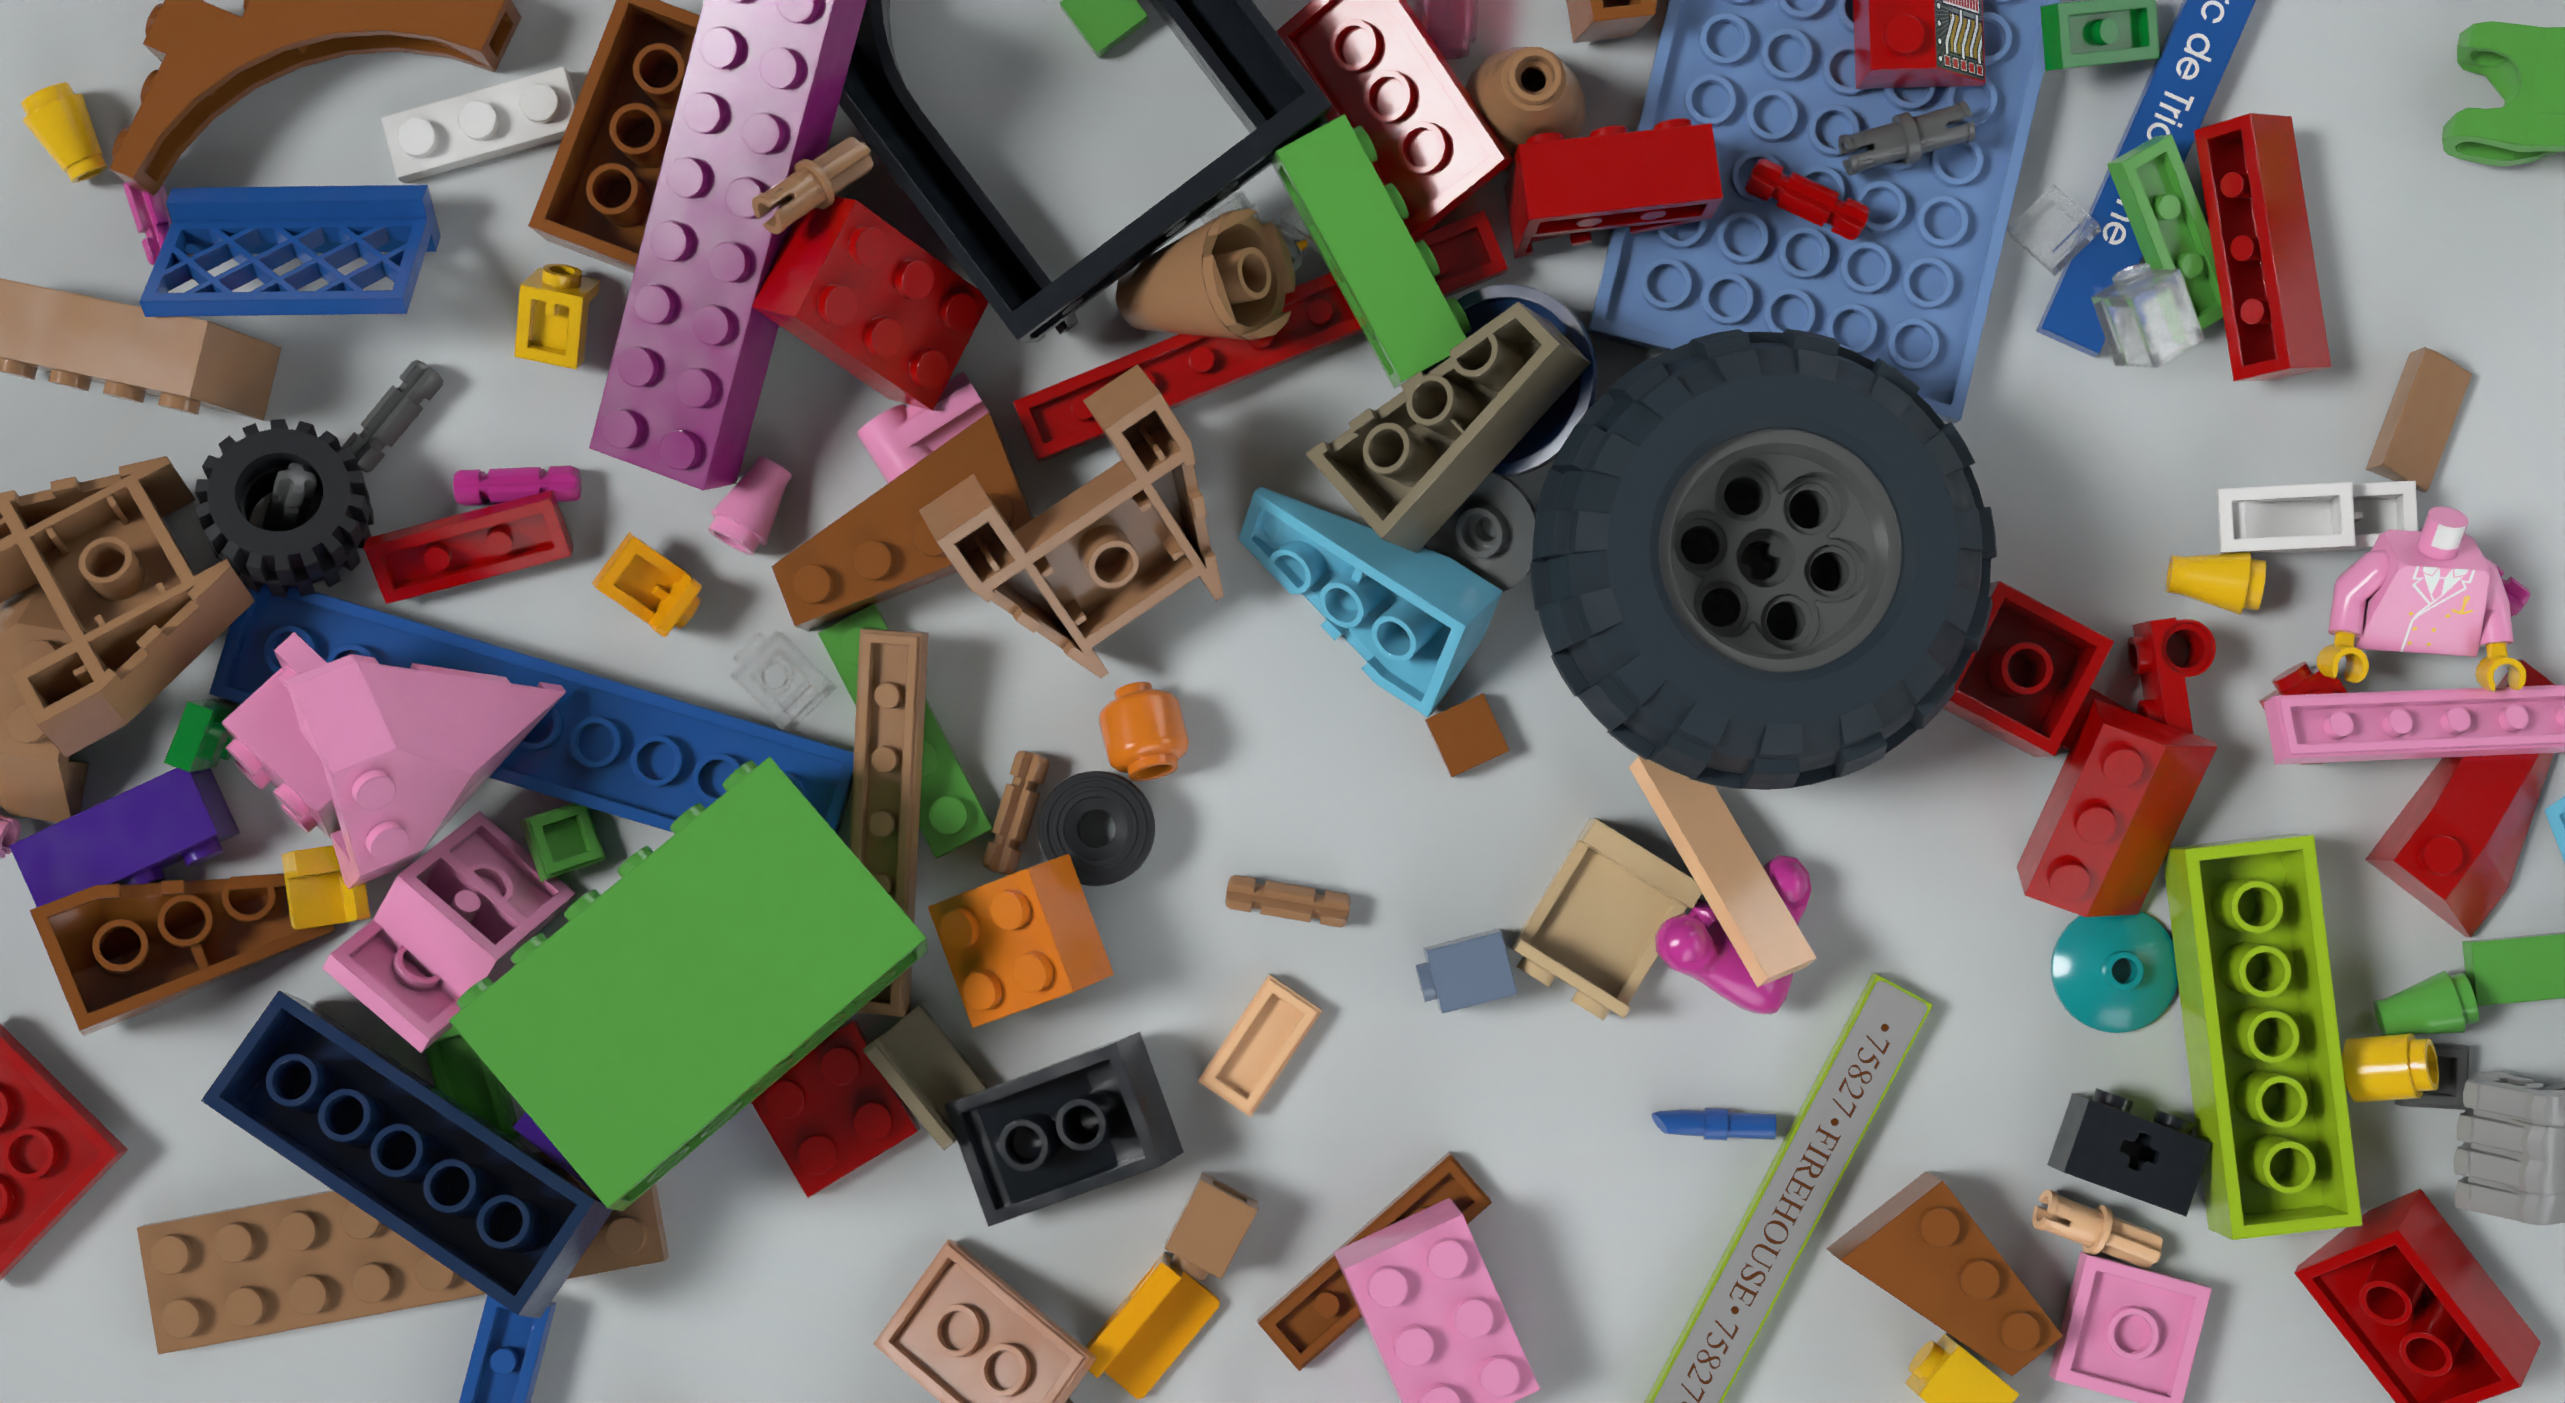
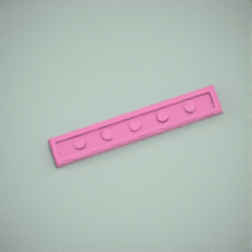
M2565 685L2523 686L2518 691L2510 687H2495V692L2488 691L2485 688L2278 695L2263 702L2275 765L2565 752Z

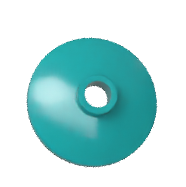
M2139 911L2136 915L2084 917L2079 915L2063 930L2052 953L2051 978L2056 995L2071 1016L2090 1028L2109 1033H2124L2140 1029L2156 1020L2166 1010L2175 995L2178 978L2173 941L2160 923L2142 911ZM2124 958L2131 965V975L2126 981L2119 983L2112 975V967L2117 960Z

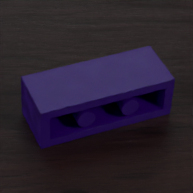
M175 768L13 843L9 847L36 907L95 885L160 883L166 879L162 869L184 860L187 867L210 860L224 852L220 842L240 834V831L211 768L193 772Z

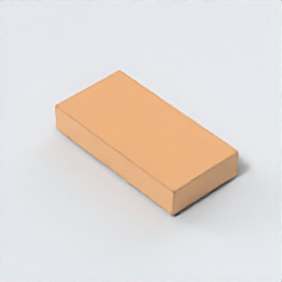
M1269 974L1199 1077L1198 1082L1251 1117L1322 1012V1009Z

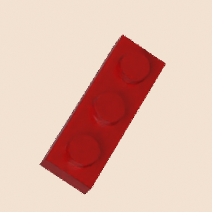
M550 490L368 537L363 548L386 604L570 557L572 556L574 546L554 491Z

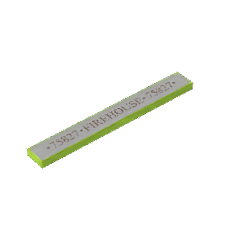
M1872 973L1644 1403L1723 1402L1933 1004L1878 974Z

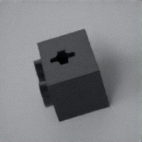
M2096 1088L2092 1100L2072 1093L2047 1165L2063 1173L2187 1217L2212 1144L2191 1136L2195 1123L2159 1110L2156 1111L2153 1122L2130 1114L2134 1101ZM2124 1139L2142 1145L2138 1157L2127 1155L2120 1151Z

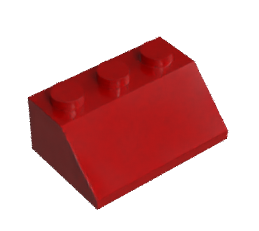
M2093 698L2017 864V871L2024 895L2084 917L2138 914L2218 747L2216 742Z
M2421 1189L2368 1210L2361 1216L2363 1226L2345 1228L2297 1266L2294 1274L2395 1403H2477L2522 1386L2541 1344L2540 1340Z

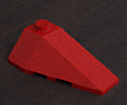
M2517 660L2521 662L2527 676L2524 686L2555 685L2524 660ZM2508 672L2496 687H2510L2507 680ZM2554 753L2442 758L2365 860L2462 935L2471 938L2510 886Z

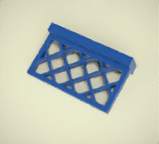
M428 185L172 188L166 202L172 223L139 302L145 317L407 314L425 253L436 252L441 238ZM360 257L368 262V264L347 275H343L337 270ZM295 258L304 263L281 276L272 271ZM231 259L239 264L215 277L207 272ZM321 277L330 283L316 291H298V289ZM385 277L394 282L392 290H363ZM256 278L264 283V285L250 292H232ZM191 279L199 284L184 293H168V291Z

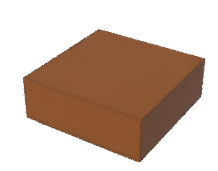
M1484 693L1425 719V723L1450 777H1454L1510 751Z

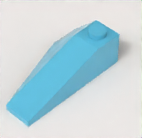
M1263 487L1258 488L1253 493L1238 538L1290 594H1303L1326 618L1320 626L1334 641L1342 635L1366 660L1367 663L1361 669L1376 685L1426 717H1429L1436 710L1483 639L1503 592L1450 557L1423 547L1418 553L1412 552L1381 539L1370 527Z

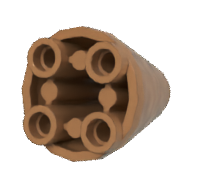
M1513 47L1489 56L1471 73L1465 89L1512 159L1518 144H1525L1526 140L1534 135L1557 132L1562 133L1565 139L1579 138L1585 124V96L1577 76L1558 56L1542 47ZM1526 83H1528L1532 92L1524 88ZM1511 164L1503 169V171L1509 173Z

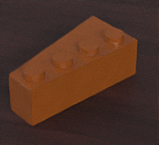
M989 412L771 566L795 627L809 631L865 609L872 604L883 602L956 573L957 570L937 544L919 510L972 474L980 482L1013 532L1034 519L998 425Z

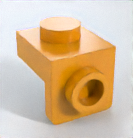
M631 532L626 535L592 582L596 589L648 623L655 632L663 637H666L673 627L677 629L684 627L693 617L700 604V598L697 594L700 592L702 585L689 572Z

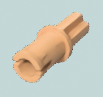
M2047 1189L2039 1196L2038 1200L2047 1204L2048 1208L2044 1209L2037 1205L2034 1207L2032 1215L2034 1228L2041 1231L2045 1230L2082 1244L2083 1251L2087 1254L2094 1256L2099 1252H2103L2144 1269L2150 1268L2154 1263H2158L2161 1257L2163 1239L2159 1233L2113 1216L2111 1208L2104 1205H2099L2094 1209Z

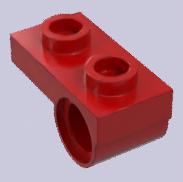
M2176 617L2132 625L2134 637H2130L2128 640V660L2132 672L2135 675H2140L2144 699L2140 700L2137 704V714L2194 734L2185 678L2197 676L2205 672L2213 663L2216 654V643L2213 634L2204 624L2191 619L2176 620ZM2173 633L2182 636L2189 647L2188 659L2182 667L2173 664L2166 653L2167 641Z

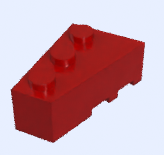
M1686 118L1662 121L1656 124L1653 130L1628 132L1626 126L1612 125L1592 131L1589 137L1565 139L1562 133L1557 132L1534 135L1528 138L1525 144H1518L1513 158L1514 161L1511 164L1504 185L1514 259L1534 255L1532 242L1570 235L1571 245L1574 247L1592 243L1591 231L1630 227L1631 234H1637L1711 219L1723 199L1712 123L1692 125V121Z

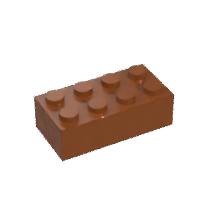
M616 0L528 225L545 240L634 273L700 15L660 0Z

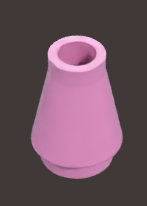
M759 456L748 473L710 512L714 520L708 528L709 532L725 544L747 555H753L759 544L767 545L785 488L792 477L791 473L774 461Z

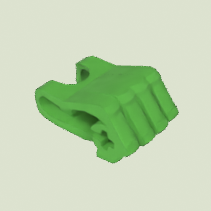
M2487 21L2475 23L2459 34L2457 44V63L2465 71L2485 76L2503 98L2504 106L2488 109L2465 108L2457 112L2443 126L2442 144L2444 152L2458 159L2504 167L2532 163L2550 154L2565 152V27H2538Z

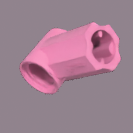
M963 371L948 381L933 411L901 404L886 410L870 420L857 432V436L886 482L890 483L989 411Z

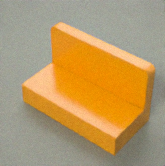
M1165 1252L1085 1346L1086 1349L1097 1357L1088 1371L1097 1379L1105 1372L1136 1399H1143L1220 1305V1300L1197 1279L1175 1267L1171 1263L1172 1258Z

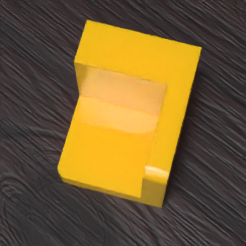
M334 845L294 850L281 855L291 926L294 929L300 930L370 918L366 883L348 889L342 877Z

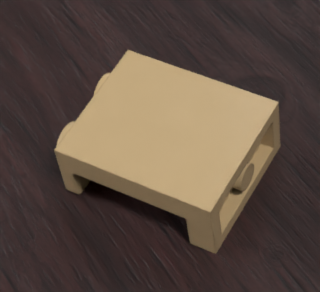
M1589 818L1510 947L1523 956L1517 968L1550 987L1555 977L1577 989L1571 1001L1603 1021L1610 1010L1625 1018L1631 1009L1628 1006L1630 1000L1658 956L1655 935L1660 926L1667 919L1684 913L1687 908L1693 909L1702 892L1695 880L1601 821Z

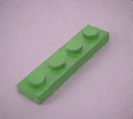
M872 604L818 633L855 705L857 701L860 629H890L876 604ZM925 698L919 828L935 858H940L991 831L993 825L929 702Z

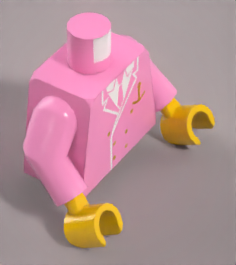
M2434 507L2429 510L2422 531L2389 529L2381 533L2372 550L2366 552L2337 578L2334 585L2328 630L2329 634L2334 635V644L2324 647L2317 657V667L2324 676L2336 678L2338 663L2345 655L2347 660L2344 670L2345 680L2352 683L2361 682L2368 673L2369 661L2365 653L2360 649L2476 657L2480 646L2486 647L2487 656L2476 667L2475 676L2477 682L2486 690L2495 692L2494 672L2499 666L2505 664L2508 670L2507 680L2510 688L2517 691L2522 689L2527 676L2525 668L2521 662L2508 657L2507 644L2514 642L2507 593L2497 566L2494 562L2484 558L2475 539L2465 534L2469 522L2463 513L2449 507Z

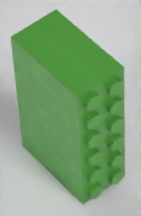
M770 756L758 766L753 760H750L736 769L722 784V787L727 791L707 808L701 803H697L680 815L670 826V830L675 835L654 852L649 846H645L630 856L617 870L618 874L622 877L619 881L601 895L596 889H593L580 897L564 913L569 922L548 939L543 933H540L524 943L510 958L515 966L494 983L489 977H486L469 988L456 1002L461 1010L449 1019V1022L608 1209L624 1211L928 952L927 939Z

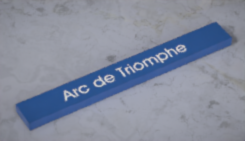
M2256 0L2182 1L2161 48L2160 58L2156 60L2112 161L2155 136L2172 134L2184 164L2195 139L2194 130L2199 129ZM2109 168L2036 330L2040 334L2092 357L2100 353L2143 257Z

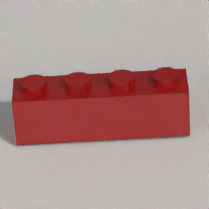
M2249 113L2194 130L2233 381L2277 380L2332 367L2292 116Z

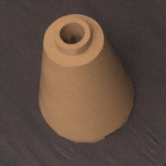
M1250 208L1225 212L1151 254L1118 279L1116 289L1117 307L1126 322L1139 330L1242 340H1258L1276 335L1288 322L1291 311L1283 312L1286 293L1295 292V273L1291 254L1281 232L1272 222L1262 224L1257 218L1252 216L1258 212Z

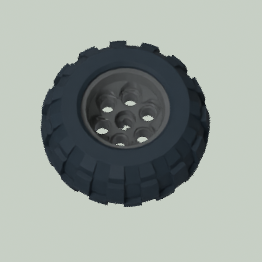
M1740 329L1691 339L1687 344L1666 351L1651 360H1645L1611 385L1587 410L1562 445L1542 487L1535 512L1536 520L1530 574L1535 611L1539 613L1544 634L1553 654L1551 658L1574 697L1577 696L1591 714L1608 729L1607 733L1643 759L1651 760L1673 772L1687 776L1691 780L1734 789H1788L1841 778L1883 759L1886 753L1900 745L1915 731L1923 729L1942 710L1954 695L1955 684L1962 675L1972 652L1979 651L1987 629L1993 606L1992 599L1988 595L1991 559L1997 557L1996 533L1992 509L1990 506L1984 507L1978 484L1970 467L1976 462L1966 443L1952 422L1945 425L1931 406L1917 394L1920 390L1917 384L1880 358L1872 361L1852 350L1841 347L1835 338L1793 329H1786L1783 333L1743 332ZM1729 483H1743L1752 490L1755 505L1750 515H1739L1728 508L1725 503L1724 493ZM1793 496H1807L1817 505L1819 515L1814 528H1802L1791 519L1789 505ZM1696 530L1704 533L1709 538L1712 545V554L1706 564H1694L1684 557L1681 551V539L1686 531ZM1747 546L1762 548V559L1771 562V571L1764 580L1752 578L1751 567L1741 563V556ZM1816 557H1826L1832 560L1839 570V581L1836 588L1832 591L1822 590L1812 581L1810 567ZM1709 592H1719L1725 595L1732 604V618L1725 627L1714 626L1708 623L1703 616L1701 609L1702 601ZM1774 605L1787 607L1796 618V630L1789 640L1777 639L1770 633L1767 627V615Z

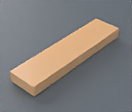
M1638 756L1629 766V769L1757 988L1806 968L1817 957L1716 787L1691 780L1687 776L1673 772L1651 760H1645Z

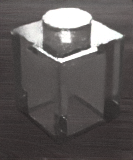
M2148 263L2133 265L2117 272L2112 277L2114 284L2091 297L2115 366L2158 368L2204 340L2180 269H2151Z

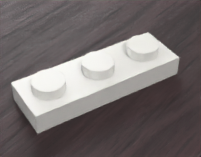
M562 66L381 117V122L396 176L403 183L560 140L564 136L577 98L570 73Z

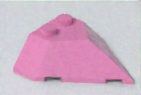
M354 654L286 679L301 733L320 757L341 828V830L330 835L342 877L348 889L411 864L567 692L562 685L539 682L537 687L511 684L506 677L415 663H412L410 669L379 664L374 657Z

